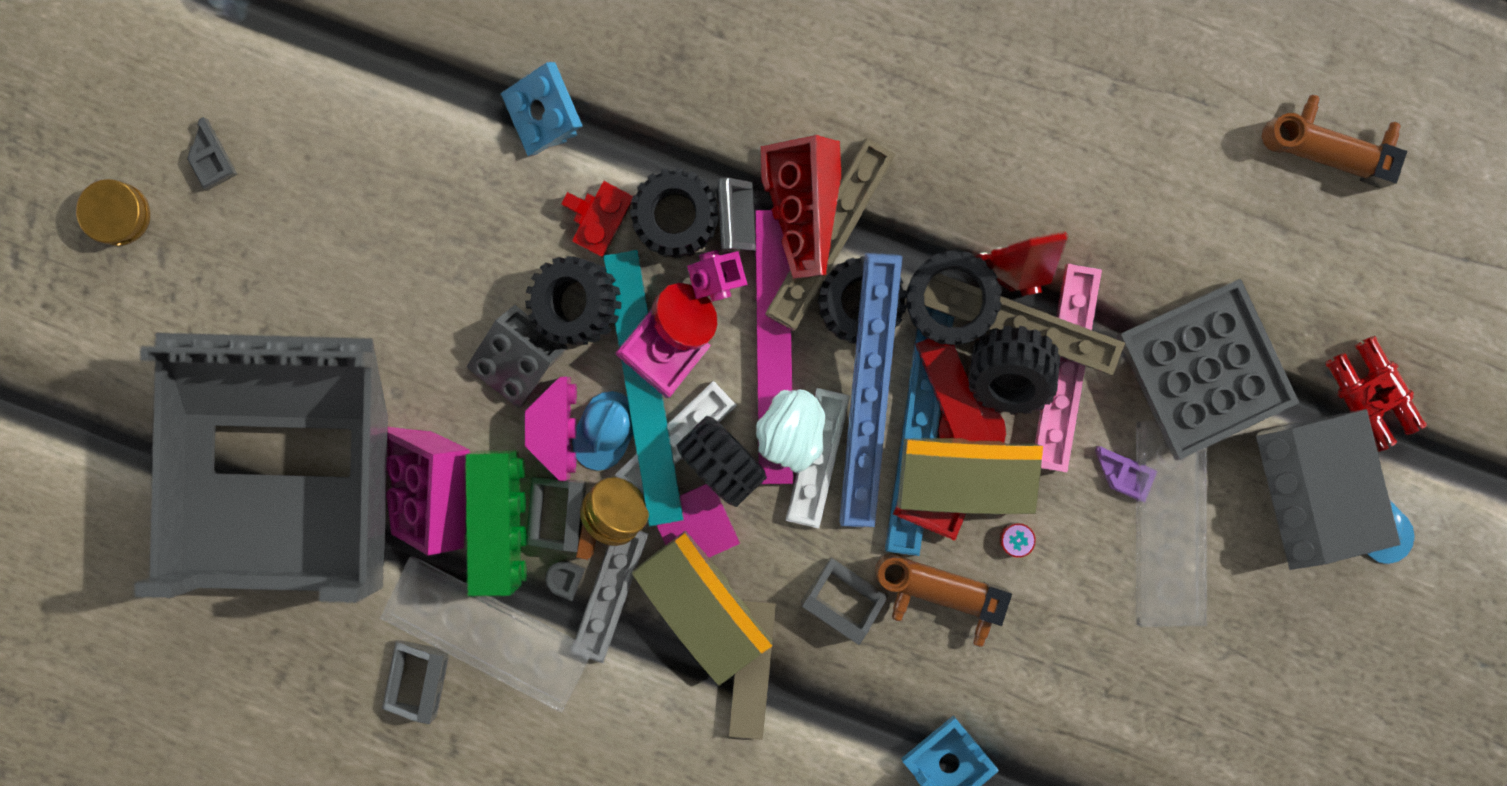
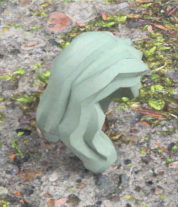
M800 389L793 391L783 390L773 398L769 410L756 424V437L759 440L758 452L762 457L773 463L781 464L783 467H790V470L796 473L806 470L819 458L823 451L825 412L817 398L808 391Z

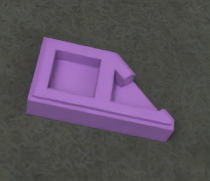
M1097 446L1095 452L1109 487L1144 502L1157 471Z

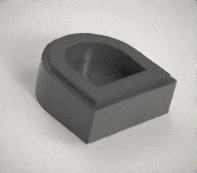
M558 561L548 569L545 577L546 585L553 594L572 601L586 568L570 561Z

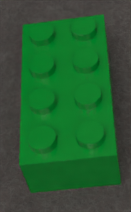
M519 450L475 451L466 454L468 596L512 595L521 586V581H526L527 564L525 560L521 561V547L526 546V527L520 526V513H524L526 508L525 492H520V478L525 477V459L519 458Z

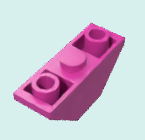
M559 377L525 411V447L559 481H567L570 479V473H576V452H571V439H576L577 422L576 418H571V404H576L577 385L571 384V377Z

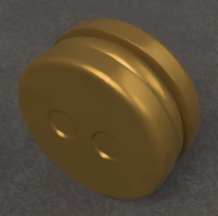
M104 179L90 184L81 193L76 205V217L83 232L91 239L101 243L122 246L135 242L145 233L150 222V207L146 197L136 187L117 180Z
M609 477L599 481L585 496L581 504L580 516L584 527L592 537L607 545L620 546L630 542L643 529L648 521L649 511L646 509L644 495L634 484L621 478Z

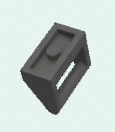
M732 178L717 179L722 254L737 251L739 253L756 252L752 182Z
M532 476L526 545L577 552L583 526L580 508L586 496L587 481L572 479L559 481L557 478ZM545 486L569 489L564 540L540 538Z
M831 557L801 600V604L806 610L860 645L888 595ZM830 574H833L874 602L859 624L818 597Z
M396 640L382 709L415 722L430 725L438 714L450 650ZM407 653L428 660L419 706L397 702Z

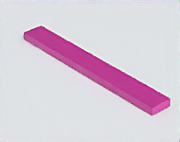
M756 210L758 421L769 410V406L776 395L783 390L792 391L791 330L765 316L766 311L790 271L781 242L783 233L779 220H774L771 210ZM758 452L759 464L765 470L767 476L761 484H793V471L790 470V467H783L781 464L773 463L762 457Z

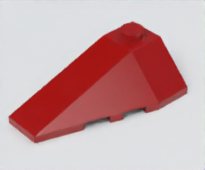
M812 135L760 146L762 183L765 191L770 192L774 205L771 211L774 220H779L783 233L781 242L793 279L826 275L841 180L840 141Z
M1062 232L1027 239L1008 245L1009 247L991 250L989 255L983 253L975 255V257L981 258L987 263L986 265L995 272L998 284L1008 291L1020 290L1022 297L1042 293L1041 286L1051 284L1068 240L1067 233Z

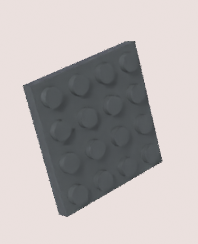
M1241 279L1116 335L1119 341L1125 342L1123 351L1174 460H1181L1299 404V400Z

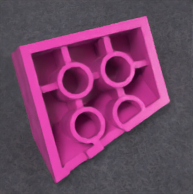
M388 427L387 471L391 479L392 488L387 491L386 496L391 534L426 555L464 549V537L467 531L466 454L470 453V449L432 431Z

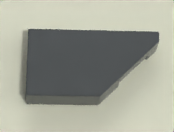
M202 117L198 121L197 126L199 128L194 145L190 147L187 160L203 189L208 191L238 174L209 120Z

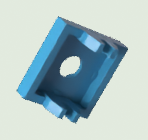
M555 62L543 64L501 93L527 156L537 155L548 147L567 142V138L575 137L577 135L576 130L582 127V123ZM535 100L541 101L544 105L545 112L541 120L535 119L531 112V105Z
M954 715L901 758L920 786H982L999 771ZM945 754L957 756L959 759L957 770L952 773L942 771L939 766L941 757Z

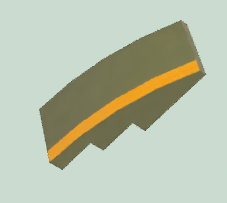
M904 438L897 507L908 510L953 513L1036 514L1043 446L1035 443L1007 444L1000 441H969L963 438Z
M686 531L682 532L632 571L633 576L650 601L718 686L773 646L772 639L752 618L750 609L729 586L727 577Z

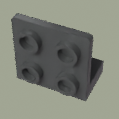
M514 305L495 320L469 361L467 368L517 408H521L545 372L562 357L568 346L546 339L547 335L540 334L535 329L538 323H531L528 315Z

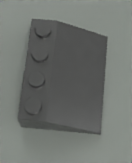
M1367 409L1274 427L1258 432L1256 438L1289 570L1325 565L1401 545Z

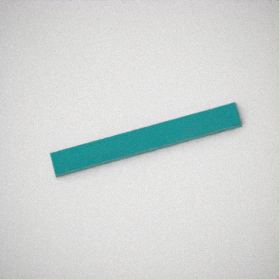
M638 250L604 255L606 273L613 275L616 281L612 285L619 287L621 295L616 296V301L622 302L621 309H615L614 315L619 316L617 323H615L619 348L648 313ZM621 360L646 509L649 511V526L683 521L684 517L663 395Z

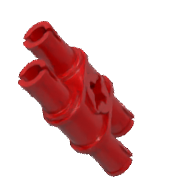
M1371 336L1362 340L1363 344L1359 342L1354 346L1369 369L1366 377H1358L1346 353L1333 357V361L1329 359L1325 362V365L1329 368L1340 387L1338 390L1339 398L1344 399L1350 412L1367 409L1377 451L1381 452L1389 449L1387 444L1394 446L1397 443V440L1393 437L1382 418L1388 410H1393L1406 435L1418 432L1419 429L1417 427L1423 429L1427 426V423L1423 420L1412 401L1414 392L1408 389L1397 370L1398 364L1388 360L1377 341V337ZM1375 388H1382L1376 394L1377 400H1371L1372 396L1376 393Z

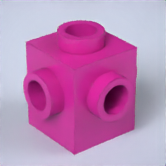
M719 250L699 255L700 262L687 266L696 299L710 296L711 302L732 297L730 290L748 285L738 251L720 255Z

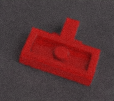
M603 181L595 197L587 193L585 199L582 200L567 192L561 204L577 213L573 221L580 224L572 242L604 258L632 204L633 196L606 181Z

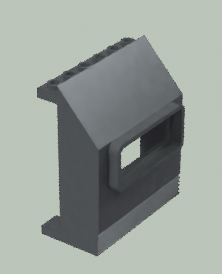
M156 333L154 346H140V361H155L150 578L135 582L134 597L173 598L197 588L320 591L319 602L357 603L382 589L384 585L383 560L385 550L388 414L373 338ZM216 426L350 429V476L215 473Z

